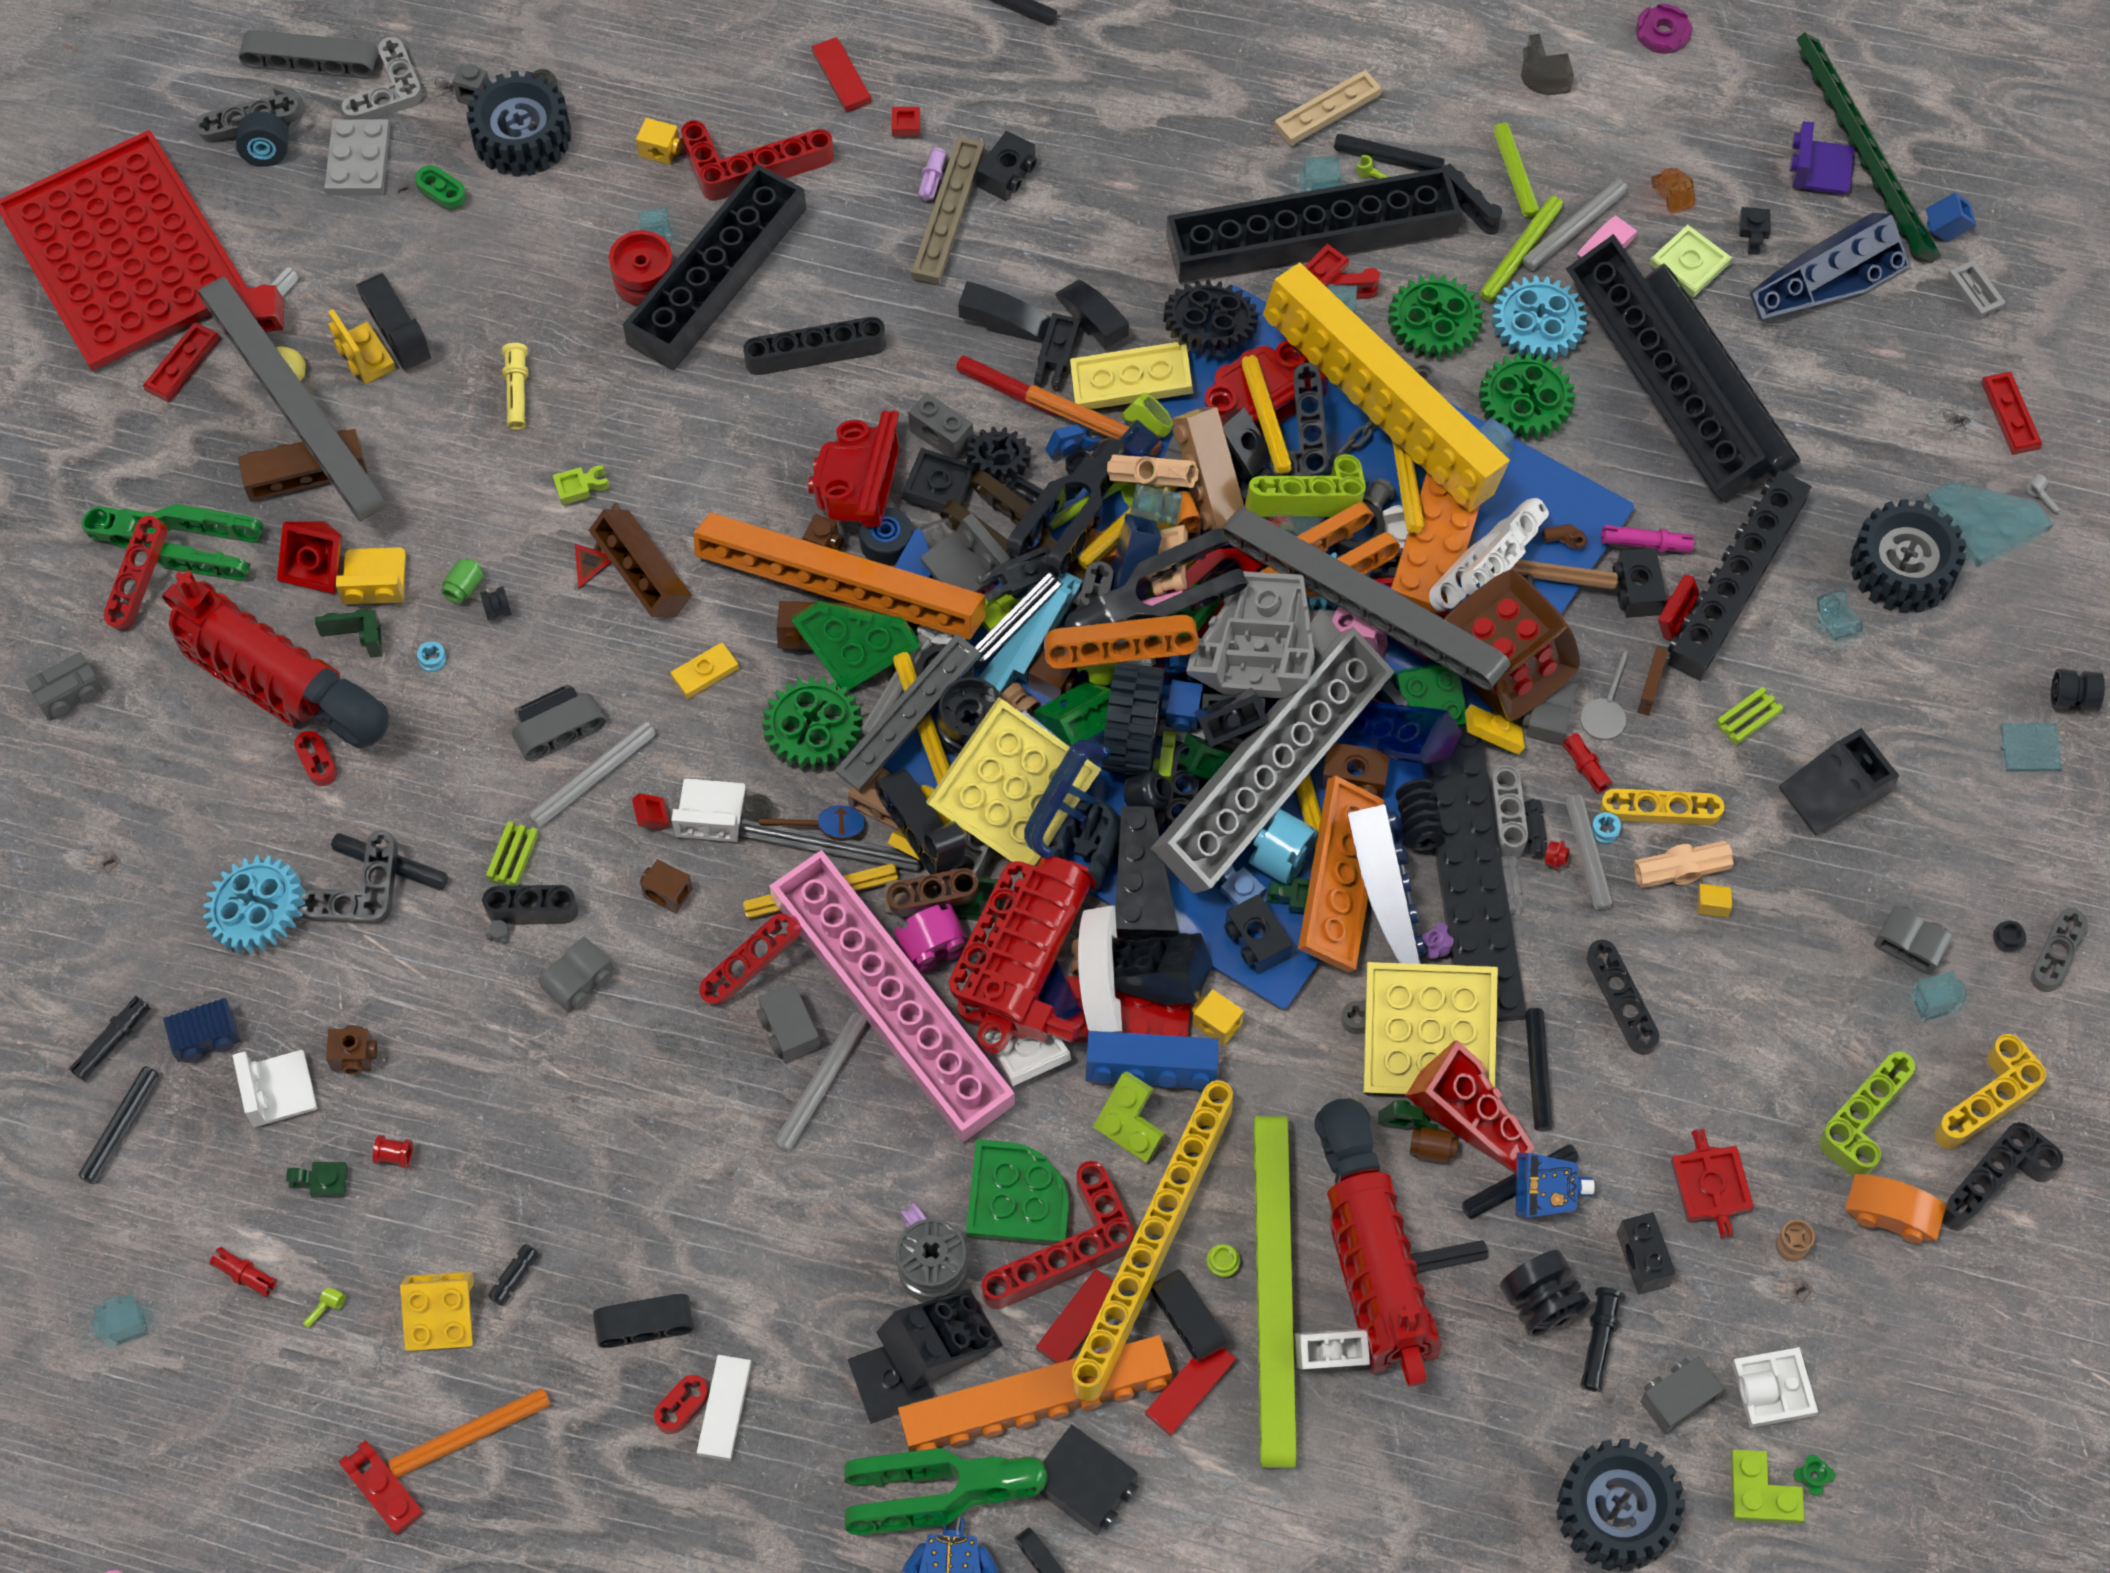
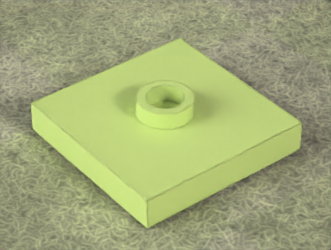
M1686 225L1650 258L1649 265L1656 269L1665 263L1678 278L1686 292L1694 298L1731 263L1732 257L1692 227Z

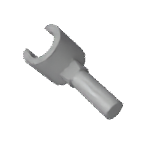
M2036 474L2026 486V493L2034 498L2039 497L2054 514L2058 513L2061 509L2048 496V493L2044 491L2048 485L2047 479L2041 474Z

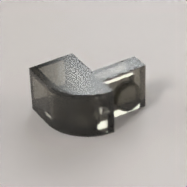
M1540 34L1529 35L1527 47L1523 48L1524 61L1521 71L1523 83L1530 90L1542 95L1570 93L1574 74L1568 53L1546 56Z

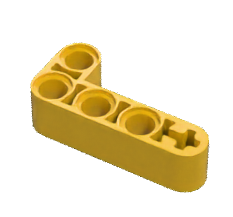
M2012 1034L2000 1036L1988 1053V1063L1999 1077L1943 1116L1934 1132L1935 1140L1942 1148L1948 1150L1959 1148L2034 1096L2046 1078L2044 1066L2017 1036ZM2000 1050L2008 1051L2012 1058L2005 1057L2001 1054ZM2021 1075L2029 1076L2034 1083L2026 1082ZM1996 1092L2005 1093L2009 1100L2001 1099ZM1971 1109L1980 1110L1984 1117L1976 1116ZM1959 1123H1961L1962 1127L1960 1128L1959 1131H1957V1130H1953L1952 1132L1950 1131V1130L1954 1129L1955 1127H1957V1126L1959 1125Z

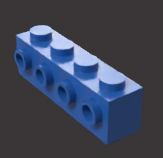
M1088 1031L1085 1081L1099 1084L1117 1083L1122 1073L1128 1071L1150 1086L1204 1090L1207 1084L1217 1079L1218 1039Z

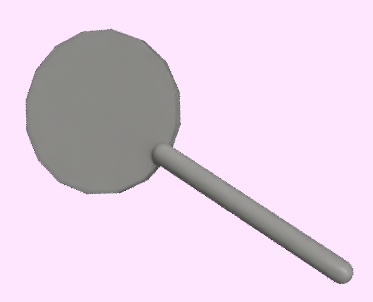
M1627 651L1622 653L1607 699L1599 698L1592 700L1581 711L1580 722L1582 728L1589 736L1595 739L1605 741L1614 739L1623 732L1626 726L1625 712L1618 703L1613 701L1628 657Z

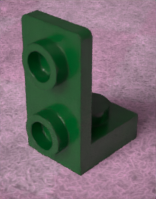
M360 609L352 613H327L324 616L315 617V625L321 637L359 633L361 647L367 648L370 658L382 657L381 624L376 610Z

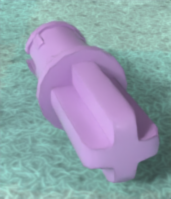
M941 148L931 149L927 165L921 172L923 178L918 196L925 202L935 198L938 184L942 182L944 177L942 171L948 154Z

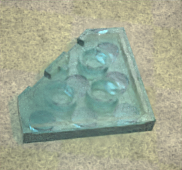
M1952 481L1928 493L1925 498L1930 508L1933 505L1941 508L1938 513L1939 516L1943 518L1948 513L1953 518L1950 525L1952 528L1959 525L1962 530L1959 539H1965L1966 541L1964 551L1977 568L2048 532L2053 526V522L2036 501Z

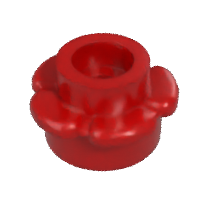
M1561 840L1560 843L1550 841L1547 847L1545 865L1553 867L1556 871L1561 866H1566L1569 860L1570 848L1565 847L1564 840Z

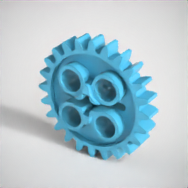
M1537 275L1534 276L1531 283L1525 277L1522 278L1521 285L1513 281L1510 289L1503 288L1502 296H1497L1496 303L1493 306L1491 325L1495 326L1494 335H1501L1500 344L1509 342L1507 351L1510 352L1515 348L1518 349L1520 357L1524 353L1529 352L1532 360L1535 355H1542V362H1544L1546 355H1550L1553 360H1556L1558 352L1563 356H1567L1568 348L1575 350L1577 341H1582L1587 325V312L1583 311L1585 303L1578 302L1579 294L1570 295L1571 286H1566L1563 289L1560 288L1561 280L1550 284L1548 276L1544 282H1539Z
M256 855L254 862L251 864L247 858H244L242 867L239 868L233 863L232 873L228 874L222 871L221 875L224 880L222 882H212L217 889L215 892L206 893L212 902L203 904V907L209 912L203 916V919L208 923L206 929L212 934V937L227 950L233 948L240 954L245 948L249 954H252L256 945L263 952L266 948V942L270 941L276 946V937L278 935L285 938L288 937L285 931L286 927L295 928L296 924L292 921L293 917L302 916L297 907L305 905V901L301 898L305 890L300 885L302 880L297 876L296 872L281 859L275 861L271 856H268L263 861L259 855Z

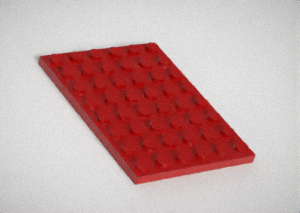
M150 129L0 199V216L91 371L210 315L211 313L203 303L197 290L224 276L233 288H247Z

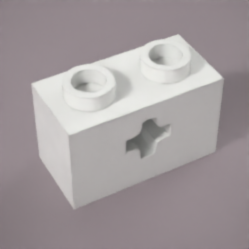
M1364 1329L1293 1333L1296 1368L1316 1369L1370 1365L1369 1345L1366 1330Z

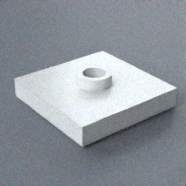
M997 1031L985 1035L988 1044L997 1043L1002 1036ZM1048 1035L1045 1043L1028 1036L1025 1039L1011 1038L1003 1051L994 1054L1012 1086L1071 1060L1070 1052L1062 1039Z

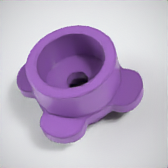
M1438 923L1435 929L1423 934L1427 949L1426 955L1430 959L1446 956L1452 950L1453 938L1447 933L1448 927L1444 923Z

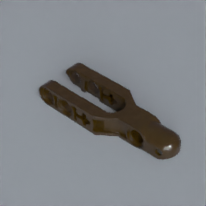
M978 471L968 482L980 496L988 501L989 506L992 508L995 506L1011 517V522L1018 525L1032 506L984 471ZM950 500L939 511L942 521L955 532L962 520L971 514L970 511L953 500ZM976 517L1006 552L1008 539ZM1049 526L1047 528L1043 527L1035 538L1039 542L1032 548H1028L1024 554L1046 545L1050 551L1052 550L1057 540L1051 536ZM1008 554V556H1009L1011 559L1016 558V557H1014V555L1011 556V555ZM1076 558L1067 570V573L1084 581L1086 569L1078 563V558ZM1096 576L1095 583L1099 584L1098 576Z

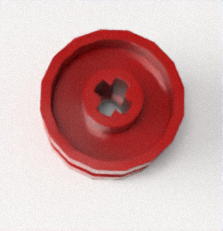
M645 230L628 232L619 237L611 246L608 256L615 291L621 299L632 305H639L674 264L670 245L664 237L655 232Z

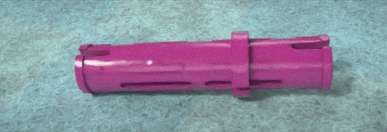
M1603 525L1601 531L1602 544L1656 548L1657 552L1664 553L1665 550L1691 553L1694 547V540H1691L1694 538L1693 534H1678L1668 532L1667 529L1651 531Z

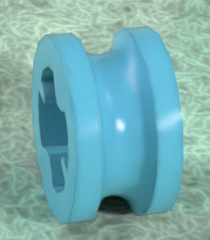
M437 642L423 643L417 650L418 662L424 671L436 672L446 663L444 648ZM434 653L437 654V659L432 657L429 660L426 659L427 654L430 656Z
M1603 812L1595 817L1591 826L1595 840L1601 844H1610L1617 839L1621 830V822L1616 815ZM1606 823L1611 825V833L1609 830L1606 833L1600 830L1601 824L1603 826Z

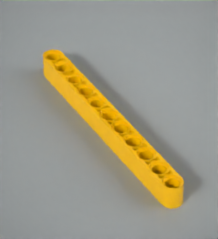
M1212 1081L1204 1088L1073 1366V1390L1075 1395L1081 1400L1093 1401L1102 1394L1233 1110V1091L1230 1085L1224 1081ZM1215 1099H1221V1100H1223L1224 1102H1223V1103H1214V1102H1212V1101L1215 1100ZM1206 1125L1212 1128L1210 1130H1202L1199 1127ZM1195 1152L1200 1155L1197 1157H1189L1186 1154ZM1182 1179L1187 1181V1183L1179 1185L1174 1183V1181ZM1163 1207H1172L1175 1210L1171 1212H1163L1160 1209H1162ZM1152 1234L1161 1236L1158 1240H1151L1147 1237ZM1145 1262L1149 1264L1145 1268H1137L1136 1266H1134L1136 1263ZM1126 1290L1134 1291L1136 1294L1127 1297L1123 1296L1121 1293ZM1115 1318L1123 1321L1119 1325H1110L1109 1323H1107L1109 1320ZM1100 1347H1104L1109 1350L1105 1354H1097L1094 1352L1095 1349ZM1091 1376L1096 1379L1094 1382L1088 1384L1080 1381L1083 1377Z

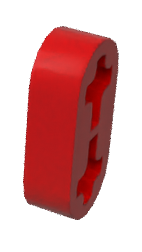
M304 731L297 735L294 747L312 783L317 786L331 784L337 776V770L320 735L314 731ZM311 742L316 753L310 755L305 744ZM321 762L326 773L320 775L315 764Z
M698 1375L685 1376L658 1404L654 1411V1420L661 1432L665 1434L678 1433L706 1403L709 1391L702 1377ZM699 1385L700 1396L696 1398L692 1395L684 1403L683 1401L688 1395L686 1388L688 1386L695 1388ZM679 1406L680 1408L675 1413L677 1421L675 1423L668 1421L664 1424L665 1420L662 1414L666 1411L671 1414Z

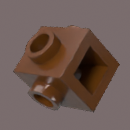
M349 1025L345 1029H328L326 1061L332 1072L342 1071L345 1074L356 1075L360 1074L361 1071H371L372 1059H377L378 1046L377 1040L372 1039L368 1028Z

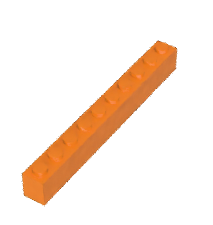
M712 512L708 514L694 531V554L696 557L886 615L904 618L906 621L952 635L957 633L962 638L968 640L971 639L985 619V595Z

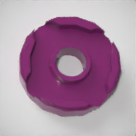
M1658 4L1657 7L1644 9L1638 17L1635 31L1637 39L1645 48L1652 52L1668 54L1675 53L1686 46L1690 40L1692 24L1687 19L1688 15L1678 7ZM1658 26H1667L1670 28V31H1661L1658 29Z

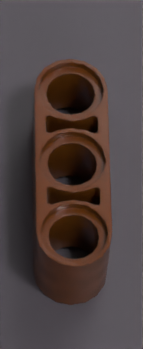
M961 868L895 882L888 888L886 898L890 910L895 915L910 916L936 905L944 909L946 904H951L953 907L973 902L979 894V882L972 870ZM962 880H968L973 883V887L967 892H960L956 889V885ZM929 887H939L942 892L935 899L927 898L924 894ZM899 893H906L910 896V900L904 905H897L893 902L894 897Z

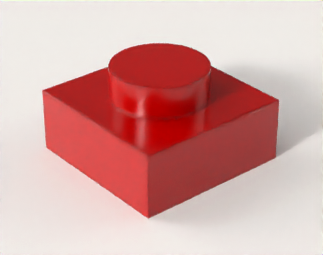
M892 107V136H920V107Z
M638 793L632 798L638 826L664 830L670 825L663 797Z

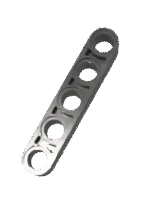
M249 30L244 35L238 59L243 65L251 68L366 79L373 75L378 48L373 43L364 40Z

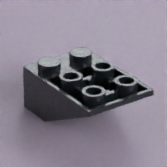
M1860 728L1834 743L1780 784L1778 788L1816 836L1890 794L1899 778V774L1865 731Z
M1181 933L1176 936L1161 938L1154 936L1144 940H1122L1112 944L1114 990L1165 1005L1198 1002L1213 965L1202 933Z
M970 1289L894 1311L876 1332L908 1390L934 1382L1002 1346Z

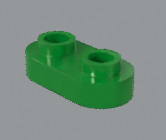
M428 165L416 172L415 182L418 190L446 209H457L465 203L466 192L463 184L440 168Z

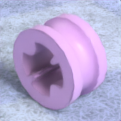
M914 1203L909 1205L908 1211L901 1210L899 1212L900 1218L907 1228L917 1221L926 1220L923 1213Z

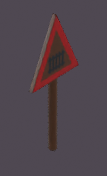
M614 503L612 509H618L619 504ZM597 542L594 549L575 544L578 589L583 587L611 563L606 554L599 551L601 547Z

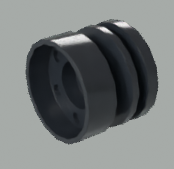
M967 677L957 679L943 691L940 697L935 728L946 751L957 757L998 697L1002 699V695L994 685L984 679Z
M1559 1250L1548 1251L1530 1259L1509 1273L1500 1283V1288L1510 1305L1514 1307L1526 1304L1517 1317L1521 1322H1527L1524 1329L1531 1337L1539 1336L1565 1325L1583 1311L1590 1302L1585 1292H1578L1581 1288L1579 1281L1572 1280L1562 1283L1571 1274L1572 1269Z

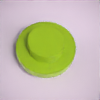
M1216 1245L1207 1255V1267L1217 1277H1230L1239 1268V1254L1230 1245Z

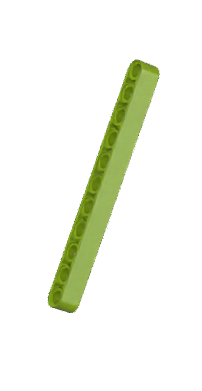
M1254 1116L1261 1468H1296L1288 1117Z

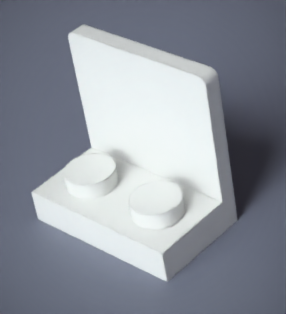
M684 779L679 809H673L671 820L675 837L738 842L739 825L746 790L745 784Z
M303 1050L259 1062H251L245 1051L232 1055L244 1111L253 1128L317 1109L308 1064Z

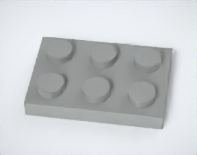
M389 119L332 120L324 187L326 195H383L391 127Z

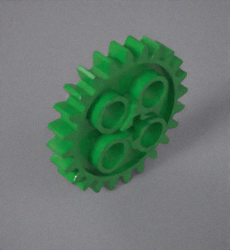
M1431 274L1428 281H1425L1420 275L1417 284L1409 279L1407 288L1400 286L1398 294H1393L1392 303L1389 304L1388 323L1391 324L1390 333H1396V342L1404 341V350L1414 347L1413 355L1416 356L1420 351H1423L1425 359H1428L1431 353H1435L1437 360H1440L1441 353H1445L1449 358H1452L1453 350L1463 354L1464 346L1471 348L1473 339H1478L1479 330H1481L1483 322V310H1480L1481 302L1480 300H1474L1475 292L1466 293L1467 284L1459 287L1456 286L1457 278H1454L1450 283L1446 282L1445 275H1442L1440 280H1436L1434 274Z
M1527 352L1525 359H1521L1520 355L1515 353L1513 361L1504 356L1502 364L1495 361L1493 369L1486 370L1485 378L1481 380L1478 398L1481 399L1479 407L1485 409L1484 418L1492 417V426L1502 425L1501 431L1511 430V436L1514 438L1518 433H1522L1524 440H1527L1528 434H1533L1534 438L1539 440L1540 432L1549 437L1552 428L1560 431L1561 424H1567L1569 415L1573 412V404L1576 397L1573 394L1574 384H1568L1569 374L1561 375L1562 366L1552 367L1553 359L1543 363L1542 355H1539L1536 360H1532L1529 352Z
M810 676L808 684H804L800 678H797L796 687L789 683L785 684L786 693L776 690L777 700L769 699V709L763 711L765 720L762 721V727L765 731V742H769L770 752L777 751L776 754L779 761L787 757L788 767H791L795 762H799L801 771L805 768L806 764H811L813 772L816 771L817 764L822 763L823 767L827 770L829 766L828 761L833 760L834 763L839 765V755L842 754L847 757L850 754L848 747L855 748L857 746L856 738L862 737L860 728L863 726V719L860 716L861 707L856 705L855 695L848 697L847 687L838 691L836 680L828 686L826 685L825 677H822L818 684L814 682L813 676ZM804 703L813 704L812 706L807 708L801 707V705ZM832 715L840 716L836 720L827 719L829 716ZM790 727L798 728L794 732L785 731L787 728ZM821 739L825 741L819 745L813 744L815 740Z

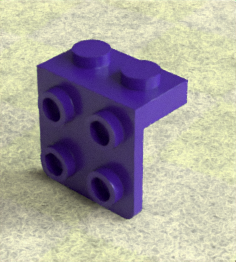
M1803 121L1800 132H1794L1792 149H1796L1795 155L1792 154L1789 172H1793L1792 187L1843 195L1848 194L1851 187L1854 149L1848 145L1813 141L1814 122Z

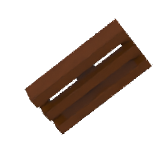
M1656 647L1637 713L1650 715L1667 657V649Z

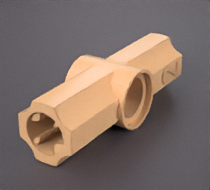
M1112 455L1107 464V473L1109 474L1110 481L1193 488L1195 482L1198 481L1199 470L1195 461L1148 456ZM1154 466V473L1151 475V470Z
M1726 841L1694 848L1690 844H1681L1670 848L1665 854L1638 859L1633 864L1635 879L1641 888L1674 882L1677 885H1686L1698 880L1702 875L1729 870L1734 865L1733 853Z

